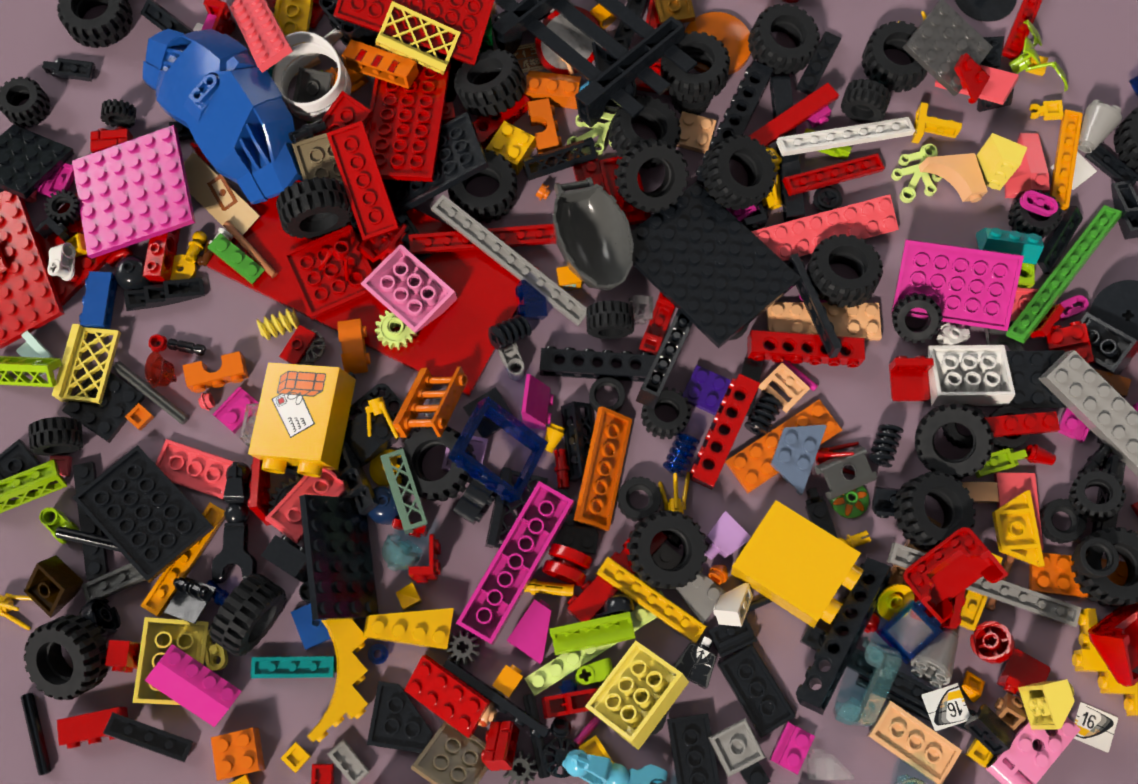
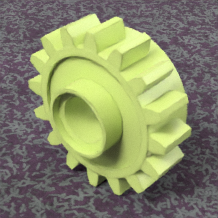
M386 310V316L379 315L381 322L377 321L375 323L378 327L375 329V333L378 334V341H382L384 347L389 345L391 350L393 347H397L398 350L402 346L407 348L409 342H414L412 337L417 336V333L415 334L398 317ZM395 327H400V330H399V331H397V332H393V331H392L393 328H395Z

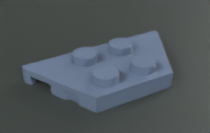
M827 425L785 427L782 430L770 465L777 472L781 473L782 478L787 483L789 482L799 495H802Z

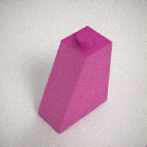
M534 599L507 639V642L541 665L544 659L551 610L549 609L550 605L540 599L538 602Z

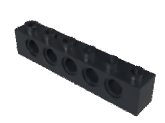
M679 309L636 398L637 402L652 409L655 407L693 324Z
M553 346L541 348L540 375L586 379L612 377L618 381L644 382L656 355H651V353L647 352L632 354L630 351L613 353L611 350L596 352L593 349L581 351L571 347L557 349ZM557 358H562L565 362L563 364H557L555 363V360ZM580 359L584 363L578 366L574 364V361ZM600 361L602 366L596 367L593 365V362ZM619 362L621 367L614 368L612 363ZM637 363L640 365V368L633 369L631 364Z

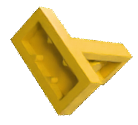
M921 102L916 111L914 122L916 131L912 135L911 142L919 143L924 132L956 138L961 131L962 123L927 116L928 103Z

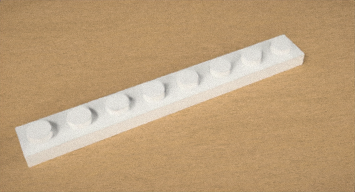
M909 117L779 137L776 143L781 155L789 156L911 136L916 130Z

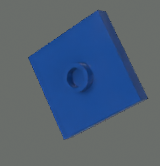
M311 603L291 612L305 650L331 639L322 621L312 620Z

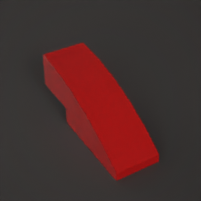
M599 687L541 698L544 719L589 711L585 706Z

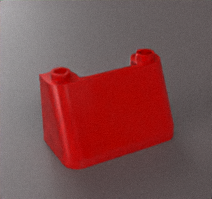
M963 527L905 570L903 578L922 604L942 624L953 615L954 606L950 600L982 576L990 583H997L1009 574L970 528Z
M1138 603L1120 606L1088 630L1091 643L1118 683L1126 687L1133 686L1138 682V674L1132 672L1138 666Z

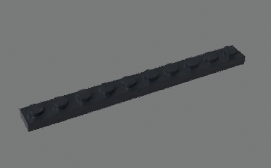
M808 625L800 642L817 651L824 644L823 639L826 631L816 626L812 628ZM857 648L855 649L847 668L927 710L921 695L934 691V689ZM832 649L830 653L836 654L839 652V649ZM963 722V723H960V724L955 725V726H957L958 728H960V729H962V730H964V731L970 733V732L964 727V724H965L966 722Z

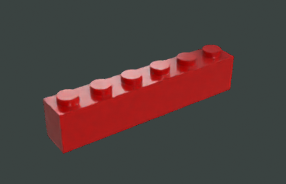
M662 532L657 533L651 542V556L668 538ZM629 538L622 545L624 549L620 553L616 551L610 558L632 574H635L636 572H633L630 567L632 563L627 558V555H629L627 543H630L631 539ZM596 573L597 577L592 582L588 580L581 588L583 592L578 597L574 595L567 602L569 605L567 611L579 622L591 620L604 607L608 597L615 595L619 591Z

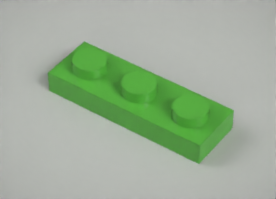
M221 233L208 246L210 251L252 285L265 272L260 265Z

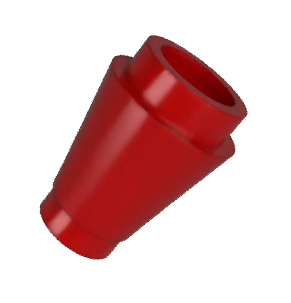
M1029 444L1025 448L1028 456L1025 459L1028 462L1053 465L1055 463L1056 455L1036 444Z

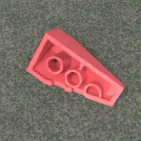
M1020 133L1017 143L1026 146L1027 150L1021 165L1004 185L1005 198L1019 199L1021 195L1029 190L1036 192L1042 190V193L1050 191L1049 173L1039 134Z

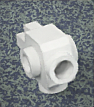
M946 323L941 326L937 341L940 345H960L970 338V331L965 329V325Z

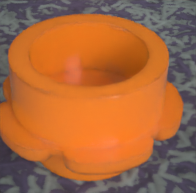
M542 183L535 196L540 198V201L542 198L546 200L551 191L548 189L549 185L546 186Z

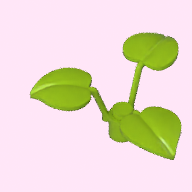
M1029 20L1024 21L1023 23L1028 26L1029 31L1034 37V43L1031 42L1028 36L1025 37L1024 53L1009 62L1012 71L1018 74L1023 70L1028 72L1032 69L1051 66L1063 80L1064 92L1067 91L1068 83L1063 69L1056 61L1041 64L1039 55L1034 48L1037 44L1042 46L1040 34ZM1032 56L1033 59L1040 65L1029 67V65L1032 64L1030 57Z

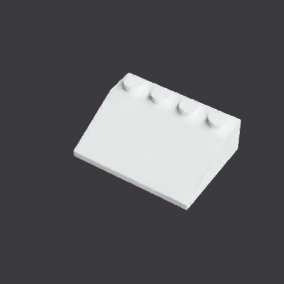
M1004 345L928 346V358H933L934 366L928 371L932 406L951 403L969 404L971 406H1008L1014 398L1015 390Z

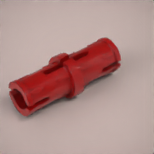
M556 449L554 450L556 465L554 472L557 474L558 489L564 490L565 487L569 489L568 471L570 469L567 466L566 449H559V451Z

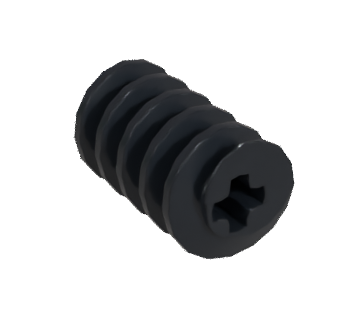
M516 315L502 323L493 325L488 330L490 343L495 349H500V346L505 347L506 344H512L513 341L516 342L519 338L523 339L525 335L530 336L532 333L529 322L522 315Z
M763 393V397L759 400L760 403L756 404V409L752 411L748 422L744 424L745 428L753 434H767L768 430L765 427H772L769 420L774 422L776 420L772 414L779 415L780 412L776 408L782 409L784 407L776 397L769 393Z
M882 424L878 427L879 432L876 433L877 439L873 442L875 446L871 448L872 453H870L869 459L879 466L890 468L892 464L888 463V461L895 460L890 454L897 453V450L892 447H899V443L895 440H901L902 438L897 433H903L904 430L895 425Z

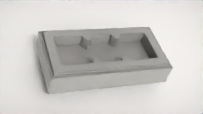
M344 739L327 754L351 784H358L371 772Z

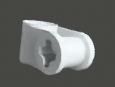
M66 242L50 248L47 269L49 275L59 276L64 281H70L75 274L76 250L71 243Z

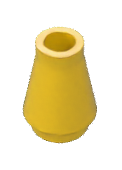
M550 423V426L546 429L542 449L553 453L565 435L563 433L565 429Z

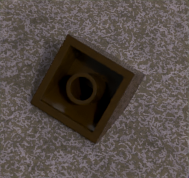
M55 555L36 564L24 592L51 618L77 595L83 580Z

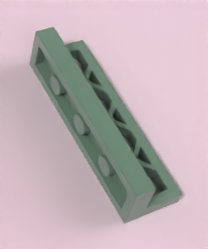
M402 448L381 455L380 458L405 534L412 533L413 529L428 523L404 450ZM401 455L403 462L400 468L393 466L390 458ZM400 473L409 478L405 487L397 483ZM406 491L415 496L411 506L403 501ZM412 510L420 513L422 521L414 524L410 523L409 516Z

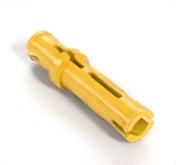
M532 579L524 592H530L531 595L540 593L573 597L574 584L542 582Z

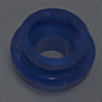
M379 643L372 645L368 650L369 660L378 665L384 663L389 655L387 647ZM377 650L381 651L379 658H376L374 655Z
M574 679L564 680L558 688L561 689L562 694L578 691L577 686H579V683H574Z

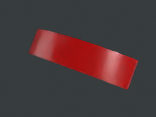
M661 292L639 347V350L651 353L652 355H657L675 309V305Z

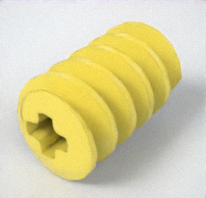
M294 308L292 313L285 309V315L279 311L278 318L271 314V320L264 316L263 323L256 319L262 337H265L267 340H271V334L276 338L278 337V331L285 335V329L291 333L293 332V326L297 329L300 325Z

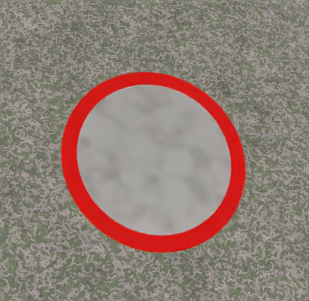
M574 6L576 9H578L581 13H583L586 17H588L591 21H593L596 25L599 26L598 21L589 11L581 7ZM557 11L548 15L542 23L592 63L594 60L592 42L594 41ZM536 37L535 48L541 64L552 73L570 75L566 63L560 59V56ZM572 67L574 74H575V73H578V71H576V70Z

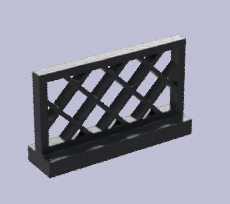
M506 467L501 469L485 547H501L502 544H499L500 536L505 532L509 533L512 526L507 527L503 521L504 516L511 512L516 520L517 515L513 510L521 505L524 507L529 499L527 498L523 501L517 491L526 486L529 492L532 493L533 490L529 486L531 482L535 480L547 485L548 478L513 471ZM512 476L520 477L524 484L515 489L511 483ZM515 493L520 504L511 508L507 502L508 497Z

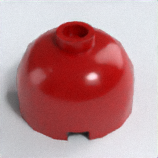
M986 621L979 624L974 635L972 634L970 637L973 652L980 659L991 664H999L1008 660L1015 649V640L1010 630L996 621Z

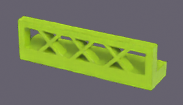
M0 356V374L2 375L0 385L54 387L57 383L53 370L62 366L61 359ZM10 371H12L16 376H18L17 379H14L11 375H9ZM28 372L33 379L30 380L24 374ZM46 373L48 381L44 380L40 374Z
M53 459L0 480V513L67 487L66 481L59 474L58 465ZM56 480L58 481V483L53 485L48 484ZM33 489H37V490H38V491H36V492H29V491H31V490H33ZM13 497H19L16 500H9Z
M630 612L549 629L555 655L636 639Z

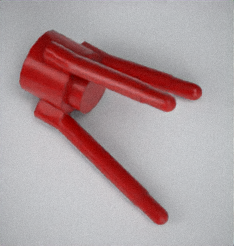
M337 241L334 244V248H329V252L318 270L322 271L333 255L337 260L344 261L345 280L349 281L348 242Z
M853 442L820 448L816 455V464H821L834 457L853 456L854 452L833 453V451L858 446L859 443ZM843 468V473L855 475V471Z

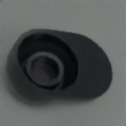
M615 594L608 597L604 604V612L595 615L594 619L635 611L632 598L625 594Z

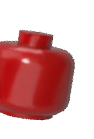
M875 612L864 632L870 633V631L875 632L878 630L880 617Z

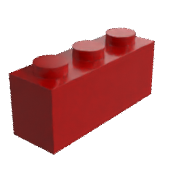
M115 707L57 720L59 746H67V749L81 747V743L88 741V744L102 742V738L109 737V740L116 739L103 734L112 712L128 718L127 707Z

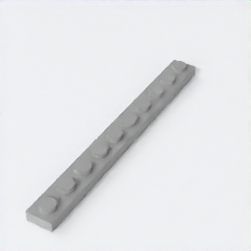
M442 194L431 207V211L574 324L579 326L586 317L587 308L445 195Z
M892 543L887 562L907 569L926 553L898 543ZM983 576L966 588V590L1072 627H1077L1081 607L1004 580L990 583Z

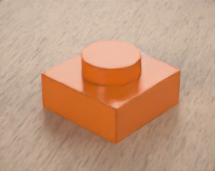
M138 403L125 418L141 431L154 416Z

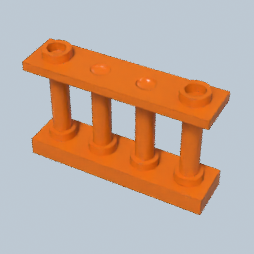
M457 366L453 377H433L428 368L420 369L392 423L400 438L408 437L412 427H432L437 437H442L458 400L467 385L468 379L461 366ZM449 384L446 390L430 391L433 385ZM442 398L439 405H423L426 399ZM419 413H435L432 419H416Z

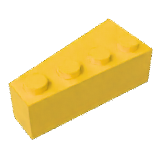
M454 608L369 615L366 617L363 637L445 650L448 647Z

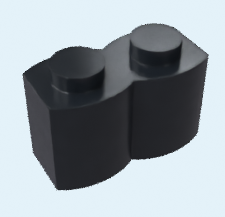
M474 477L453 510L454 513L473 525L476 521L480 523L485 515V512H483L484 508L487 505L491 506L496 498L494 495L495 490Z

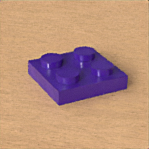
M696 365L682 397H687L689 404L716 415L731 380Z

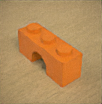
M549 98L529 101L528 113L531 126L540 125L545 128L544 131L535 133L537 154L562 147L561 136H557L556 131H559L557 120L553 119V115H555L554 105H550Z
M240 351L221 355L222 365L218 371L213 373L208 372L207 366L202 361L183 365L187 388L192 392L200 393L204 392L207 388L223 387L226 383L242 382L243 379L249 378L245 357Z

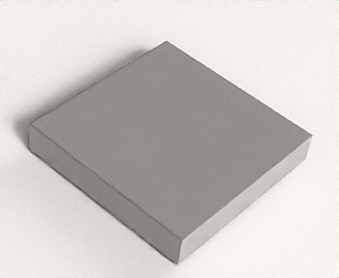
M746 718L708 737L728 777L766 758Z

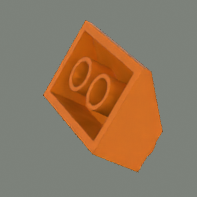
M529 70L526 76L524 94L530 101L549 98L550 105L553 104L554 107L577 109L575 95L579 92L582 77Z

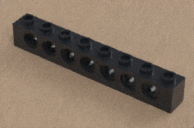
M756 61L753 62L751 67H747L744 74L746 78L744 81H740L737 88L739 91L738 95H733L730 103L732 107L731 109L727 108L723 117L725 121L724 123L720 122L716 131L718 135L717 137L713 136L709 145L711 149L722 142L724 138L744 135L770 81L773 68ZM706 151V152H705L702 161H705V160H706V159H705V156H706L707 153L710 152V151ZM699 165L695 175L698 176L697 182L705 187L703 183L705 178H702V171L705 169Z
M867 557L865 563L860 565V568L864 570L853 589L850 590L848 597L845 596L843 598L841 610L834 617L831 630L826 632L822 648L816 651L815 661L812 667H808L805 674L806 679L803 685L800 684L796 691V698L800 705L823 715L877 607L880 594L885 590L892 576L889 565ZM868 580H873V581H874V582L871 583V584H866V583H865V582L868 581ZM859 597H865V600L857 601ZM850 614H857L855 618H848ZM842 631L848 632L845 636L839 635ZM832 649H839V652L836 654L830 653ZM825 666L831 667L827 672L821 671ZM815 684L822 685L818 690L812 689Z

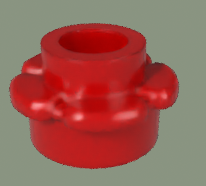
M155 334L150 337L148 344L153 352L158 353L167 348L166 343L168 341L165 336Z

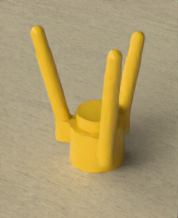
M776 174V184L775 179L773 180V192H770L766 198L762 199L763 207L767 206L768 210L778 209L782 206L779 174Z
M383 397L368 401L369 406L365 407L368 437L372 436L371 413L373 412L374 416L383 413L395 438H399L386 410Z
M689 471L685 478L682 502L681 498H678L677 473L673 474L674 498L669 499V503L662 482H658L664 502V511H678L684 514L690 481Z
M6 593L4 596L0 595V615L26 630H30V626L7 612L20 610L18 607L13 606L14 602L12 599L33 600L29 596L12 595Z

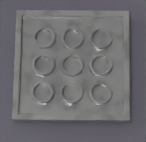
M940 0L902 48L955 96L962 89L960 78L954 70L961 55L967 53L980 65L993 46L944 0Z

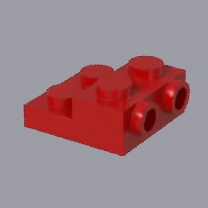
M1081 321L1071 322L1069 327L1064 328L1061 325L1052 326L1051 332L1047 335L1049 350H1064L1065 352L1075 350L1088 364L1095 363L1086 323L1082 324Z

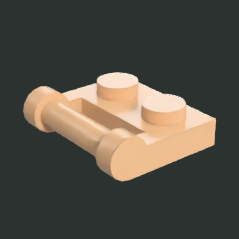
M783 363L758 387L761 391L764 390L766 393L776 397L784 406L782 410L785 413L810 390V387ZM772 381L791 398L789 402L769 385Z

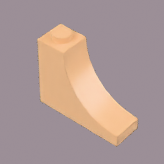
M975 153L927 157L919 165L920 172L932 173L947 180L957 190L962 202H978L988 192Z

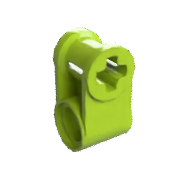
M48 507L40 513L39 519L41 523L63 545L67 541L55 536L56 529L59 526L80 531L70 519L57 509ZM55 513V519L50 522V516Z
M610 657L580 667L575 673L576 682L584 686L605 681L613 670ZM582 670L590 674L587 681L579 677L582 674Z

